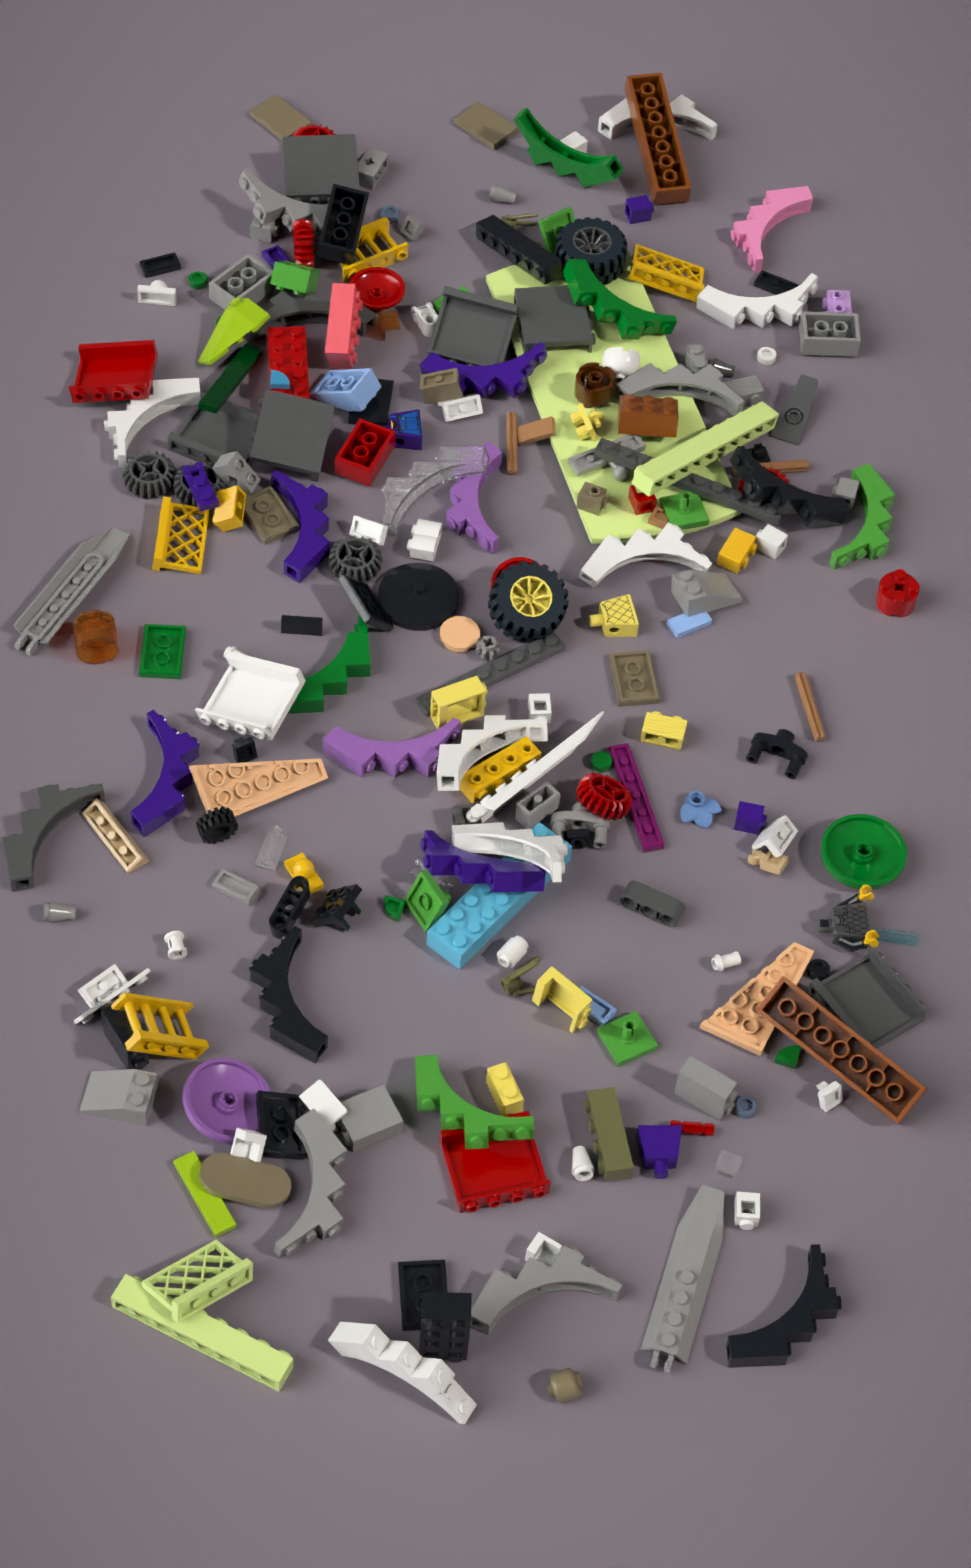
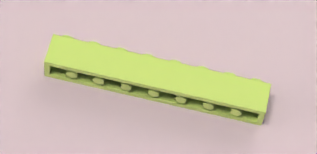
M125 1274L111 1296L113 1308L278 1392L281 1390L293 1369V1358L288 1352L281 1349L278 1351L270 1347L266 1341L250 1337L243 1329H234L228 1326V1323L221 1318L214 1319L208 1316L203 1309L177 1323L172 1319V1312L142 1287L143 1280L141 1278ZM167 1295V1297H168L171 1301H172L173 1299L177 1298V1297H174V1298H173V1297Z

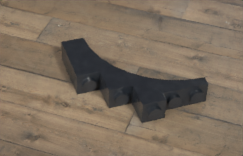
M737 446L729 460L745 484L742 489L751 502L770 501L779 514H798L807 527L843 525L852 511L842 497L817 495L799 489L773 475L757 462L744 446Z
M294 926L290 932L287 931L284 934L281 944L278 948L274 947L269 956L262 953L258 960H253L249 967L250 981L264 988L259 995L260 1009L274 1017L269 1024L270 1038L316 1064L328 1048V1036L314 1027L303 1016L294 1002L289 988V967L294 953L302 942V929Z
M820 1244L810 1246L806 1285L795 1304L782 1317L764 1328L745 1334L728 1336L726 1351L729 1368L786 1365L788 1357L791 1356V1343L811 1342L813 1333L817 1331L816 1320L836 1318L838 1310H841L842 1307L841 1297L837 1296L836 1287H829L828 1274H824L823 1268L826 1266L825 1253H821Z

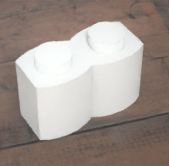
M418 519L417 525L413 524L411 532L413 538L409 539L407 544V551H410L411 558L434 561L442 534V523Z

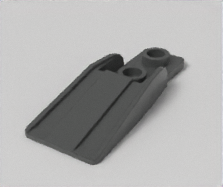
M800 375L795 390L793 389L778 416L775 427L771 431V437L795 445L800 444L809 420L818 379Z

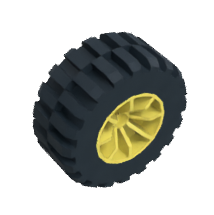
M520 561L518 566L514 563L507 570L504 569L500 573L490 591L488 608L491 609V620L496 619L494 625L497 629L502 628L505 636L508 637L510 634L514 636L513 640L519 642L520 638H522L525 643H531L532 639H543L544 636H549L558 628L565 617L569 601L567 600L568 590L563 589L565 583L563 579L558 580V573L555 570L551 572L548 570L549 566L545 564L539 566L536 561H531L530 564H527V561Z

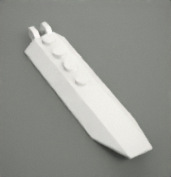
M604 711L595 716L538 762L536 759L532 760L526 766L527 770L525 772L518 771L510 778L512 780L511 783L507 785L504 782L495 790L497 794L493 797L489 794L480 801L481 804L474 805L465 814L467 822L471 824L479 819L481 823L485 822L572 754L576 747L587 738Z

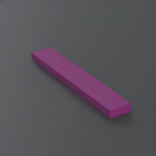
M629 743L609 746L608 753L612 758V764L618 781L628 788L627 791L631 793L633 798L629 813L643 853L664 849L665 844Z

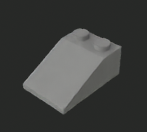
M687 570L672 575L671 593L687 617L743 602L742 597L725 573Z
M137 1069L92 1071L81 1104L80 1113L147 1126L158 1089L157 1073Z

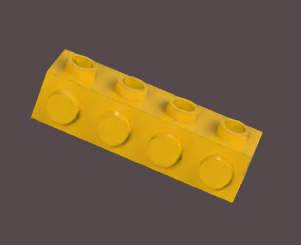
M525 736L469 769L464 774L459 789L471 803H477L487 795L496 792L495 790L504 782L506 784L511 783L512 780L510 778L518 771L525 772L527 770L526 766L534 759L538 762L541 759L542 753Z

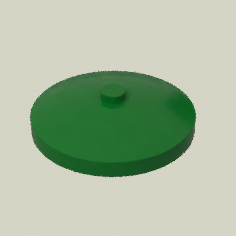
M853 814L836 820L827 828L821 842L820 854L826 870L840 883L855 889H860L863 885H869L872 890L888 886L900 876L905 866L907 849L901 834L887 821L872 815Z

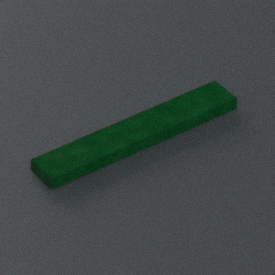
M245 344L200 400L198 408L217 414L263 355V349Z

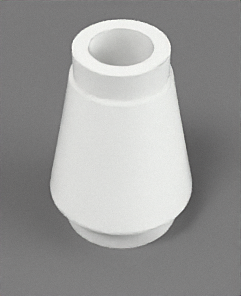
M577 1146L572 1150V1175L578 1181H588L593 1177L595 1169L584 1146Z

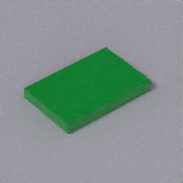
M145 624L139 677L181 679L186 626Z

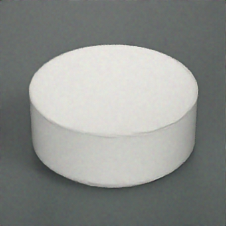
M770 347L760 348L757 354L758 362L763 365L773 364L776 360V351Z

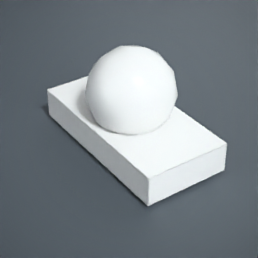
M155 280L151 282L150 286L138 285V303L176 306V288H168L164 281Z
M354 516L349 535H356L357 538L364 536L365 540L371 538L372 543L384 546L388 526L377 521Z

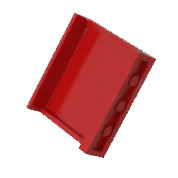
M154 340L79 344L78 351L81 358L74 386H69L73 403L149 399L158 358Z
M525 1111L506 1115V1117L530 1116V1113ZM440 1129L439 1142L460 1213H472L484 1207L495 1208L503 1203H518L526 1198H541L549 1194L551 1182L546 1179L534 1139L488 1141L489 1148L465 1149L464 1129Z

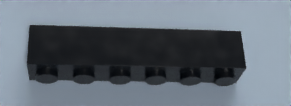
M495 215L476 222V237L478 240L544 285L562 277V260Z

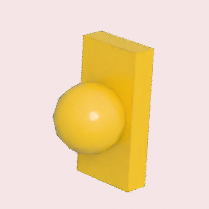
M303 852L284 861V866L292 878L303 876L309 881L311 894L324 888V883L316 873L313 862L307 859Z

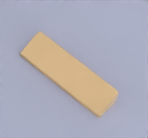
M96 799L81 813L127 873H131L149 862V859L104 802Z

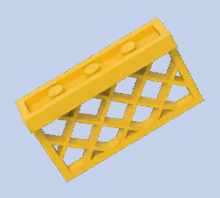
M635 244L628 279L697 303V296L704 290L703 267ZM650 260L653 265H650L647 261ZM685 272L688 277H685L682 273Z
M163 496L152 564L153 571L160 572V568L201 574L209 510L200 512L198 507L171 502V497ZM173 510L182 511L184 515L178 518L173 513ZM201 514L204 515V518L197 521L193 515ZM188 518L193 524L186 527L182 521ZM176 524L182 529L177 533L171 528ZM198 528L202 534L195 537L191 530ZM187 534L191 540L184 542L180 536ZM175 539L180 546L173 548L169 542ZM195 543L200 549L193 552L188 546ZM184 549L189 555L182 558L177 552ZM173 555L178 561L175 563L167 562L166 558ZM193 558L198 566H189L186 562Z

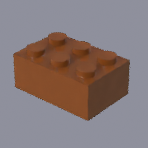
M632 394L620 395L618 434L676 438L679 418L678 399L672 397L655 398L649 395L644 397H637Z

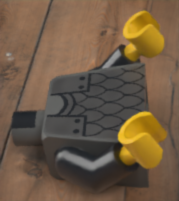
M863 885L860 888V895L857 893L833 907L829 919L818 920V931L830 932L832 944L839 945L850 952L867 949L868 944L871 947H877L879 942L876 938H879V935L875 930L869 931L866 902H863L864 899L866 901L874 899V894L869 892L872 888L869 885Z

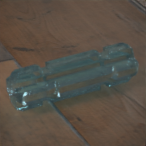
M877 927L875 930L879 935V938L876 939L881 941L886 939L888 942L901 944L907 942L908 945H916L918 940V934L914 932L906 934V931L888 929L887 931L881 927Z

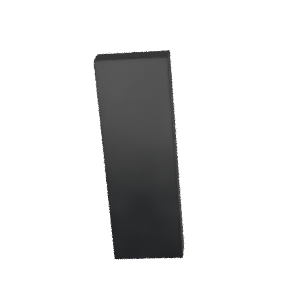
M761 270L754 281L755 287L775 295L785 293L799 286V284Z

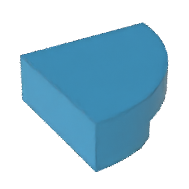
M271 370L270 389H290L288 377L280 371Z

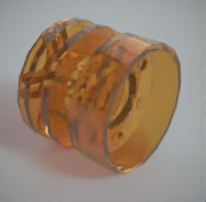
M91 610L81 613L74 619L72 624L76 656L80 661L87 664H103L117 656L119 644L116 622L112 614L101 610Z

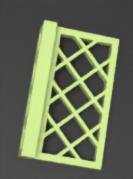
M214 1240L142 1281V1287L172 1312V1319L180 1323L253 1281V1262L248 1258L241 1260L218 1240ZM216 1249L221 1253V1256L208 1255V1253ZM194 1261L203 1262V1266H189V1264ZM206 1263H220V1267H206ZM223 1263L234 1264L230 1268H223ZM174 1272H185L184 1277L171 1276ZM188 1273H202L201 1278L187 1277ZM205 1274H217L212 1278H204ZM156 1282L166 1283L165 1287L153 1286ZM169 1283L183 1284L182 1288H169ZM186 1284L198 1285L193 1289H186ZM167 1295H180L172 1301L167 1297Z

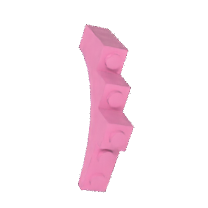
M808 186L766 191L763 205L750 206L747 220L734 222L733 230H731V239L735 241L737 248L743 247L744 253H747L748 264L752 267L754 273L761 272L763 255L761 242L766 234L776 224L789 217L811 212L813 197Z

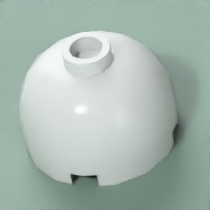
M623 347L609 348L602 355V367H605V365L609 367L614 373V381L619 383L638 371L640 355L633 349H629L628 352L623 351Z

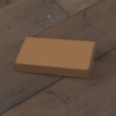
M552 416L517 427V438L520 446L556 436L555 419Z

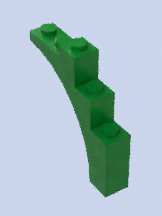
M528 108L522 109L513 119L530 146L526 151L535 165L551 162L559 176L575 173L583 187L614 181L624 170L616 155L599 156L583 153L557 140L541 126Z
M568 259L563 275L573 302L577 306H592L598 322L616 323L622 339L639 340L641 334H672L677 323L676 316L649 312L629 304L609 291L597 279L586 259Z

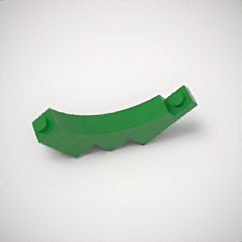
M358 616V624H354V632H348L346 641L337 656L323 669L305 678L306 682L287 714L324 712L323 695L347 694V678L370 677L371 662L367 624L361 616Z

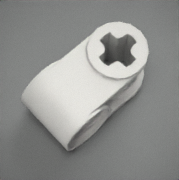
M427 302L424 306L411 307L414 322L417 323L424 336L431 338L438 319L431 302Z

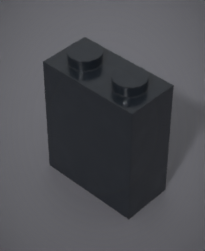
M111 1005L102 1009L103 1032L126 1069H143L149 1064V1054L127 1051L125 1042L134 1034L126 1011L114 1010Z

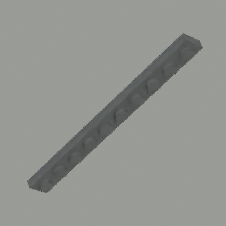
M604 438L600 439L594 451L595 456L633 471L639 465H643L653 458ZM694 473L671 484L775 526L778 525L782 514L776 511L772 503L767 501L751 502L746 493Z

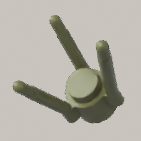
M538 214L506 215V217L502 216L501 220L516 229L517 225L536 224L530 221H517V219L537 217Z
M537 956L511 974L500 979L501 986L507 995L512 993L516 997L520 994L535 991V987L520 989V986L523 985L520 976L539 965L540 957Z

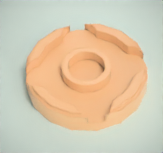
M455 616L443 622L440 628V640L448 650L467 652L468 649L476 647L477 640L480 641V629L478 624L472 619L465 616Z

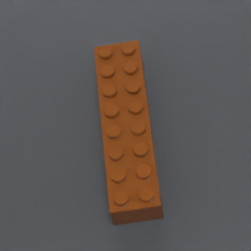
M662 73L627 76L624 90L653 205L688 202L692 188Z
M782 976L756 1009L760 1015L899 1125L928 1090L785 976Z

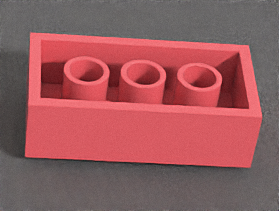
M332 283L325 355L330 370L353 369L354 363H357L355 346L359 345L357 329L361 327L359 312H362L363 301L360 300V291H357L355 284Z

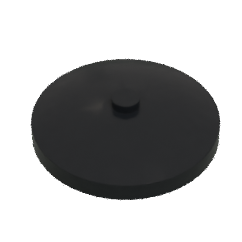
M408 563L394 568L382 579L378 591V601L393 624L408 630L426 631L442 626L443 622L454 616L459 604V590L452 576L440 567L428 563Z

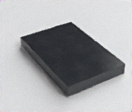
M378 379L382 387L378 390L376 396L369 401L364 410L349 412L348 424H357L359 419H363L377 425H387L394 381Z
M342 575L338 579L366 624L387 632L394 628L367 583L347 575Z
M257 1091L258 1132L267 1135L262 1156L304 1159V1145L294 1130L295 1120L303 1116L300 1095Z
M445 1259L398 1262L402 1331L420 1330L423 1291L448 1292Z

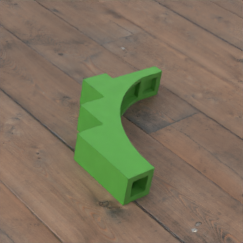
M869 463L853 469L851 479L859 481L857 493L864 507L865 524L857 537L849 545L832 552L829 565L833 569L844 567L850 562L857 559L860 560L865 556L870 560L881 558L888 552L890 540L885 533L890 530L893 517L889 514L888 510L893 506L895 493Z
M438 1055L415 1056L417 1111L440 1110L441 1130L464 1129L465 1149L489 1148L488 1141L534 1139V1116H500L469 1104L459 1097L446 1083L439 1068Z

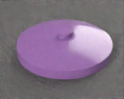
M215 1058L203 1062L192 1071L184 1085L183 1106L190 1122L199 1132L214 1141L233 1144L236 1128L258 1131L256 1093L258 1090L271 1091L264 1078L251 1066L231 1058Z

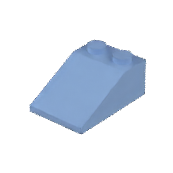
M371 368L329 370L309 395L311 398L335 405V407L342 410L360 412L366 408V405L376 396V393L382 386Z

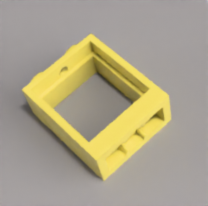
M474 676L431 691L430 717L436 728L443 727L454 717L461 721L462 724L484 716V708L486 707L485 696L487 694L486 685L484 682H480L478 676Z

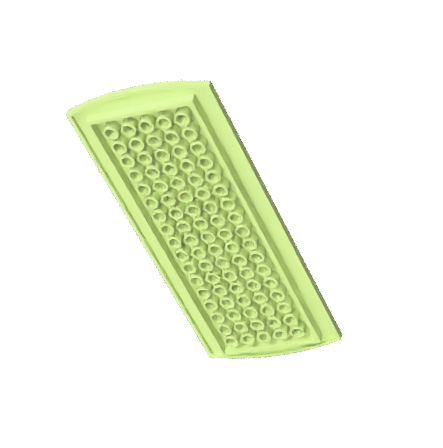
M627 250L623 272L613 282L603 285L629 304L655 313L643 284L628 279L632 259ZM512 265L486 275V282L493 299L513 304L515 288L567 285L563 275L544 285L517 265ZM589 306V319H592L593 330L591 332L595 333L596 338L595 345H592V353L588 352L587 345L546 347L547 358L544 363L539 364L529 377H526L527 385L541 419L550 416L555 419L556 436L549 437V440L576 507L578 494L585 482L607 489L606 497L609 498L606 509H602L599 516L577 509L591 544H601L608 534L612 537H617L622 543H627L638 528L650 533L655 540L663 529L648 524V519L652 512L635 515L628 498L630 486L633 485V470L628 469L629 475L626 480L617 481L613 476L614 470L610 464L579 477L568 464L570 457L596 448L601 438L614 441L629 435L618 434L619 400L615 398L618 382L614 381L613 395L610 403L599 407L585 408L588 416L591 410L603 413L604 420L599 428L593 426L598 438L597 440L592 441L591 437L580 440L576 428L585 425V423L574 426L570 414L578 411L577 405L581 404L574 394L576 374L579 368L584 364L592 362L600 363L599 366H602V355L606 349L623 347V351L635 350L640 355L638 370L651 363L664 374L677 366L678 363L665 334H641L639 340L622 339L616 323L598 322L593 307ZM516 320L510 342L516 357H519L523 354ZM664 396L678 399L679 418L677 436L674 438L639 435L646 445L645 451L640 453L656 458L665 451L668 452L690 438L698 436L701 432L707 431L693 398ZM720 458L693 472L732 488ZM672 485L655 493V507L659 506L661 508L659 504L660 497L681 494L682 492L686 493V491ZM635 486L637 493H642V491ZM700 497L709 518V525L683 529L682 532L687 534L722 523L740 515L741 512Z

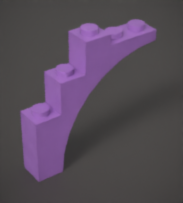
M488 441L455 464L454 478L458 483L453 485L450 490V501L454 506L447 510L446 524L449 529L454 530L458 535L466 532L483 549L494 554L498 551L499 537L489 528L484 520L478 504V495L487 478L501 466L502 452Z
M454 717L443 727L430 734L404 741L365 739L335 726L323 738V752L360 777H363L367 772H371L375 765L393 777H396L400 772H404L408 765L429 777L433 772H437L440 744H450L460 737L461 721Z

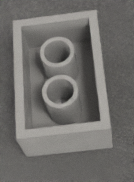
M247 254L209 282V299L223 309H226L236 297L249 298L254 303H257L276 287V285L270 284L273 270L250 254Z
M802 312L799 324L801 355L857 357L861 342L858 313Z

